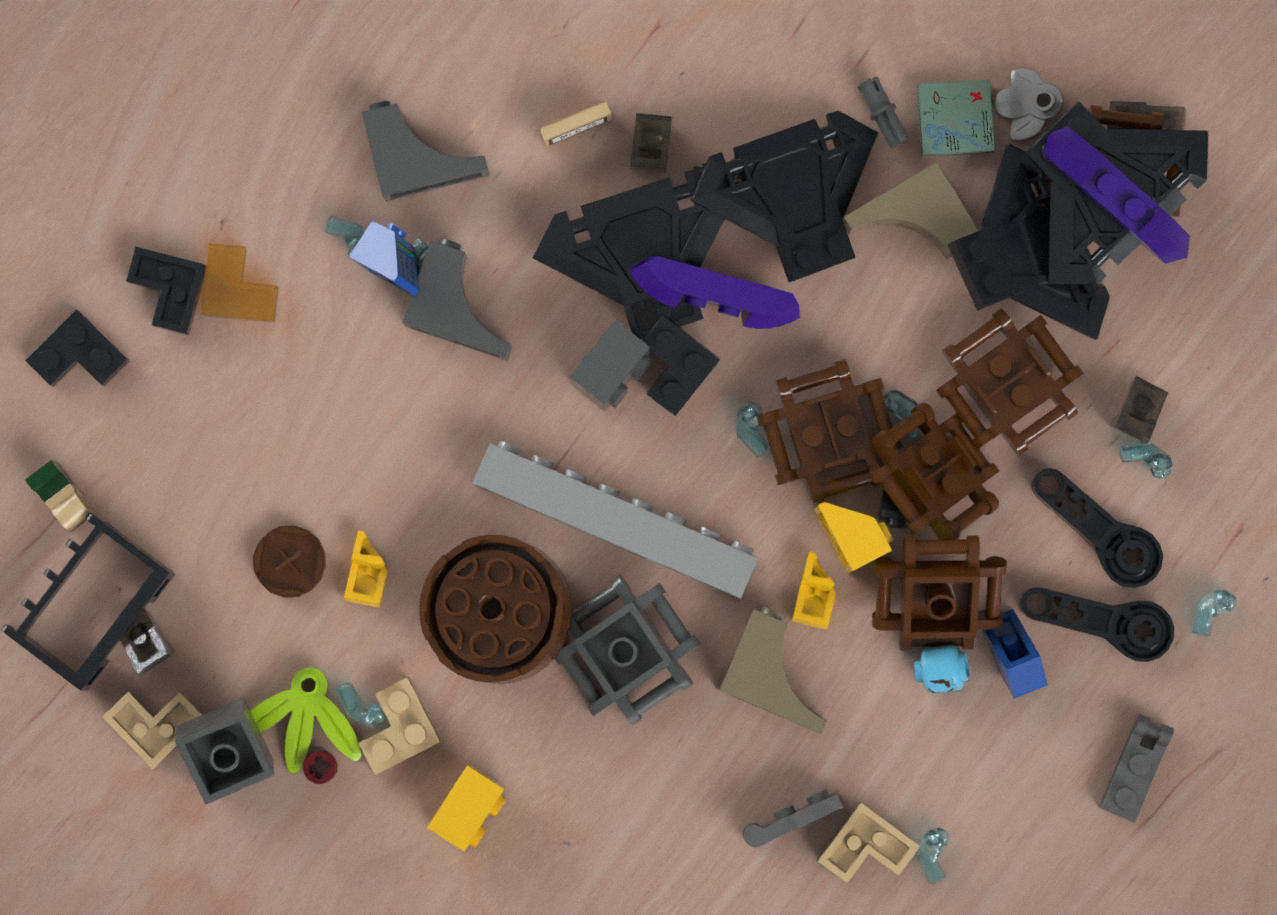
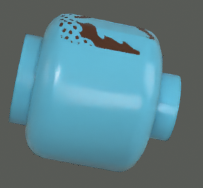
M954 644L926 647L922 651L921 661H915L914 663L917 683L923 682L925 689L931 694L960 691L964 681L970 680L966 652H961Z

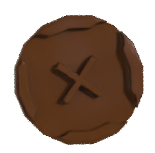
M295 525L279 526L268 532L258 542L253 555L254 572L260 583L270 593L285 598L300 597L312 591L322 580L326 569V552L320 540L309 530Z

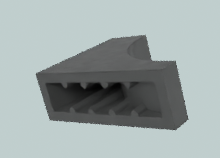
M389 101L377 102L369 106L370 110L362 112L382 196L385 201L490 176L485 156H450L438 152L421 142L407 127L397 103L391 105Z
M441 238L440 243L430 240L418 275L419 291L416 296H411L402 323L407 328L508 361L512 349L511 343L496 337L486 330L474 317L467 304L464 292V268L467 256L464 251L460 250L462 245Z

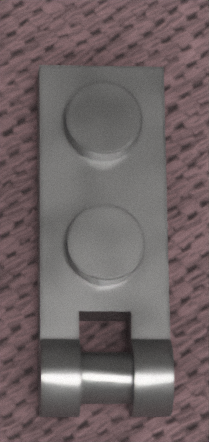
M1138 714L1099 808L1134 823L1136 822L1164 751L1172 738L1174 728L1165 724L1158 726L1151 723L1149 717ZM1144 735L1154 739L1151 750L1140 745Z
M825 789L806 798L808 805L795 810L794 806L790 805L773 814L775 820L763 826L757 823L748 824L743 830V838L751 847H758L843 808V805L837 793L834 792L828 795Z

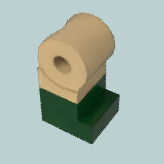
M50 460L25 479L31 489L39 495L68 532L71 533L87 521L86 516L89 512L94 514L84 500L82 493L58 462Z

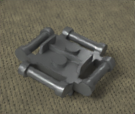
M619 575L611 580V586L572 611L569 633L574 641L561 649L555 660L558 664L562 663L590 704L587 708L593 716L616 702L631 724H635L642 719L643 713L680 688L686 690L693 685L689 674L680 665L678 659L700 645V642L695 635L691 637L663 595L666 591L660 583L636 599L628 583ZM620 597L625 605L623 608L589 631H584L581 626L582 622ZM649 603L653 604L679 643V646L673 650H670L644 611L643 607ZM578 651L607 693L603 697L574 656ZM664 668L668 669L672 675L671 678L635 702L630 700L627 693Z

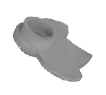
M1017 69L1011 72L1013 87L1000 91L992 100V108L998 114L1008 119H1013L1010 138L1019 141L1038 135L1042 131L1046 120L1052 119L1060 113L1063 107V96L1056 86L1044 83L1037 72L1030 69ZM1043 95L1051 97V102L1047 107H1040L1038 104L1039 98Z

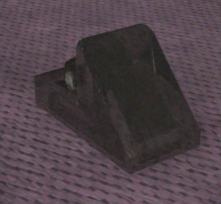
M636 113L630 164L631 170L667 173L672 116Z
M1136 376L1129 386L1120 410L1109 426L1141 443L1147 444L1152 436L1168 392Z
M146 608L143 609L120 640L136 673L140 677L175 653L174 648L161 635L155 621Z

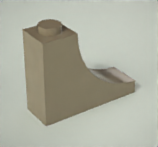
M937 162L843 217L848 235L865 227L875 225L901 226L928 238L941 250L946 259L952 257L948 247L949 243L979 231Z
M765 606L762 607L760 612L753 609L719 687V691L821 734L827 720L817 716L802 704L791 689L784 672L782 644L787 623L780 621L783 614Z

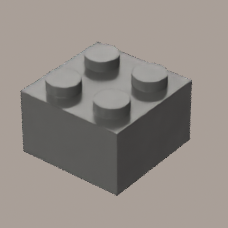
M615 320L569 376L571 385L604 411L610 405L616 408L628 393L626 384L630 379L634 377L636 380H639L651 365V359L649 358L650 347Z
M244 697L176 726L175 743L205 804L274 776V759Z

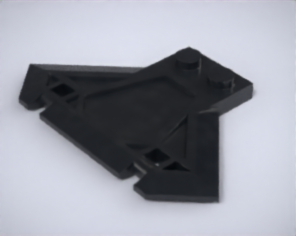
M1080 102L1073 105L1025 152V155L1051 181L1048 283L1099 284L1107 276L1100 267L1109 258L1116 265H1119L1141 244L1047 160L1043 152L1050 133L1068 126L1107 158L1164 211L1171 215L1187 200L1180 192L1185 185L1190 182L1198 189L1207 181L1208 131L1105 129ZM1174 165L1179 172L1169 181L1164 173ZM1094 241L1099 248L1089 257L1084 250Z
M839 110L826 114L828 126L819 128L816 120L812 119L734 147L735 159L726 162L722 152L709 156L691 198V201L774 244L788 282L796 281L856 258L843 222V217L848 209L878 132ZM832 139L835 148L828 150L826 141ZM740 173L742 182L735 184L732 175Z
M1007 143L980 231L948 244L977 311L1010 298L1097 340L1110 299L1109 293L1105 286L1096 289L1095 284H1079L1083 293L1081 295L1076 284L1048 283L1050 185L1046 175L1025 155L1026 151ZM1031 184H1033L1034 187H1035V190H1036V192H1037V194H1038L1037 197H1036V195H1035V193H1034V191H1033V188H1032ZM1087 247L1084 252L1090 257L1091 254Z
M693 169L684 172L687 183L672 187L670 177L582 205L580 207L584 217L570 221L567 211L554 214L533 259L622 304L632 333L639 339H643L662 314L679 327L702 320L704 317L701 308L684 303L685 297L682 298L676 308L663 304L651 297L638 285L629 270L636 263L649 256H659L700 268L725 219L696 203L692 207L680 210L677 201L693 196L702 174L701 171ZM588 231L591 239L577 244L575 234Z

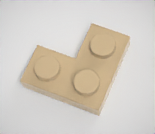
M409 677L375 693L391 727L359 742L374 775L441 742Z
M128 691L102 718L153 770L177 748L175 743L176 726L199 717L203 713L183 692H179L154 716L131 691Z
M859 802L817 861L846 883L849 882L869 854L899 876L920 846L862 802Z

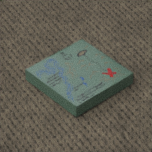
M990 80L918 84L922 157L983 154L995 151Z

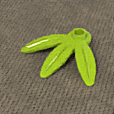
M312 667L303 668L293 676L290 690L271 696L251 710L260 732L274 726L292 711L285 739L286 764L288 771L292 774L300 770L307 756L312 740L314 716L317 717L323 731L339 751L353 761L359 760L362 756L357 736L349 721L338 707L325 697L328 689L325 675L320 670ZM306 679H313L316 683V687L312 692H305L303 690L302 684Z

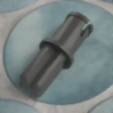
M878 76L861 83L858 89L861 91L872 113L870 119L872 121L876 120L888 146L893 148L900 146L907 141L908 136L894 111L897 108L895 103H890Z

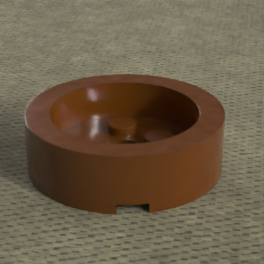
M477 536L463 541L446 555L443 554L430 570L420 597V623L424 637L428 640L432 650L440 662L451 671L474 681L493 684L514 683L532 677L543 670L562 649L572 620L571 594L566 579L559 567L540 549L508 536ZM492 598H496L500 601L503 611L497 618L488 619L484 613L485 603Z

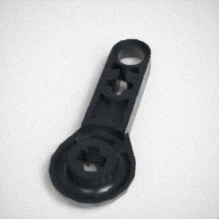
M1043 469L1035 476L1032 482L1034 495L1095 548L1104 571L1112 581L1123 587L1136 588L1147 585L1156 578L1162 568L1163 553L1160 543L1153 534L1140 527L1115 520L1056 469ZM1051 475L1058 480L1059 490L1056 494L1045 495L1041 492L1039 481L1043 476ZM1066 487L1072 491L1067 496L1072 503L1082 501L1085 504L1082 509L1085 513L1084 517L1077 515L1072 518L1068 514L1071 507L1064 501L1061 502L1060 507L1054 503L1063 495ZM1135 548L1138 549L1141 555L1137 558L1142 559L1140 565L1138 566L1135 563L1129 566L1126 565L1123 559L1127 558V556H1123L1124 550L1132 551Z
M1041 587L1028 589L1022 594L1020 599V609L1025 617L1034 621L1104 638L1124 656L1134 661L1149 662L1160 658L1169 650L1174 640V625L1170 615L1162 606L1151 601H1134L1111 606ZM1039 593L1045 597L1047 607L1043 613L1033 614L1027 609L1026 600L1031 594ZM1053 597L1060 598L1057 606L1068 608L1071 606V603H1076V608L1079 612H1082V617L1075 618L1073 623L1067 622V615L1056 612L1055 620L1048 618L1053 609ZM1143 621H1146L1150 624L1148 629L1153 628V635L1145 637L1144 642L1136 638L1139 634L1134 635V627L1140 626Z

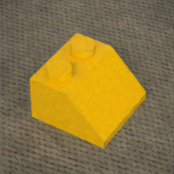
M826 502L814 509L847 574L892 551L889 543L894 540L884 522L878 524L874 517Z

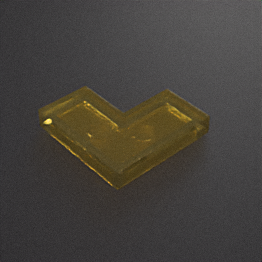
M209 243L202 306L203 316L275 323L279 287L277 285L243 282L246 247Z

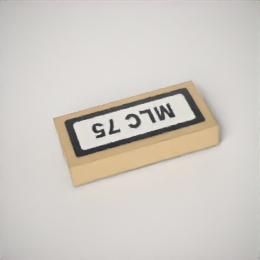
M603 101L544 125L539 129L545 147H548L611 121V112L607 102Z

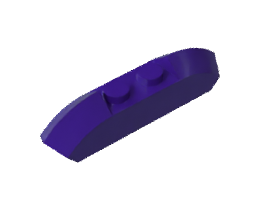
M1068 126L1049 134L1043 152L1047 160L1165 264L1188 258L1189 234L1107 158Z
M659 256L646 257L629 270L634 280L646 293L659 302L674 308L678 306L683 297H685V304L699 308H705L706 303L719 306L718 313L739 318L741 312L743 326L755 329L780 327L800 318V307L793 293Z

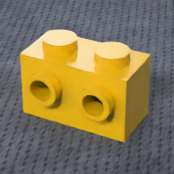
M467 765L427 828L463 852L469 845L476 848L487 829L482 827V824L489 814L496 817L505 804L507 798L502 796L506 788L472 765Z

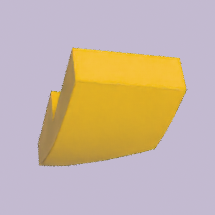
M358 530L344 600L380 608L388 570L383 559L368 540L365 532Z
M809 551L792 622L827 630L836 595L834 590L835 583L821 567L815 552Z

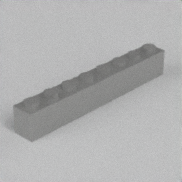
M500 441L498 446L489 443L472 482L474 486L735 598H742L758 560L757 557L752 556L753 548L737 541H733L732 546L718 541L720 534L701 526L698 532L685 527L687 520L667 512L665 518L651 512L653 506L639 499L633 498L631 503L619 499L620 491L600 483L598 489L584 484L587 477L569 469L566 470L565 475L551 469L553 466L552 462L539 456L533 455L532 460L518 455L519 448L504 441Z

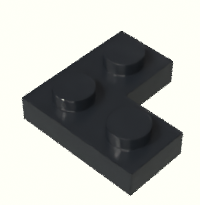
M135 247L126 282L161 291L152 326L189 336L207 266L202 263Z
M77 309L25 360L52 387L78 362L102 386H105L129 362Z
M662 314L642 341L650 347L651 353L668 366L647 391V395L676 416L717 365L720 358Z

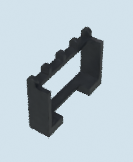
M91 512L86 516V519L95 528L81 546L72 539L67 541L65 545L73 550L75 554L59 575L49 568L45 570L43 574L53 583L38 603L35 604L27 597L21 602L31 612L19 628L15 630L6 623L1 628V631L80 691L89 690L110 662L106 658L146 605L149 602L154 603L176 575L109 523L102 521ZM105 533L152 568L153 571L81 667L75 672L27 636V633L93 545Z

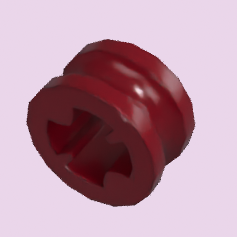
M327 751L311 753L303 764L304 775L315 784H323L332 780L338 768L335 757ZM317 757L325 758L323 763L328 761L330 764V770L324 772V778L316 777L318 772L312 773L311 765L317 763Z

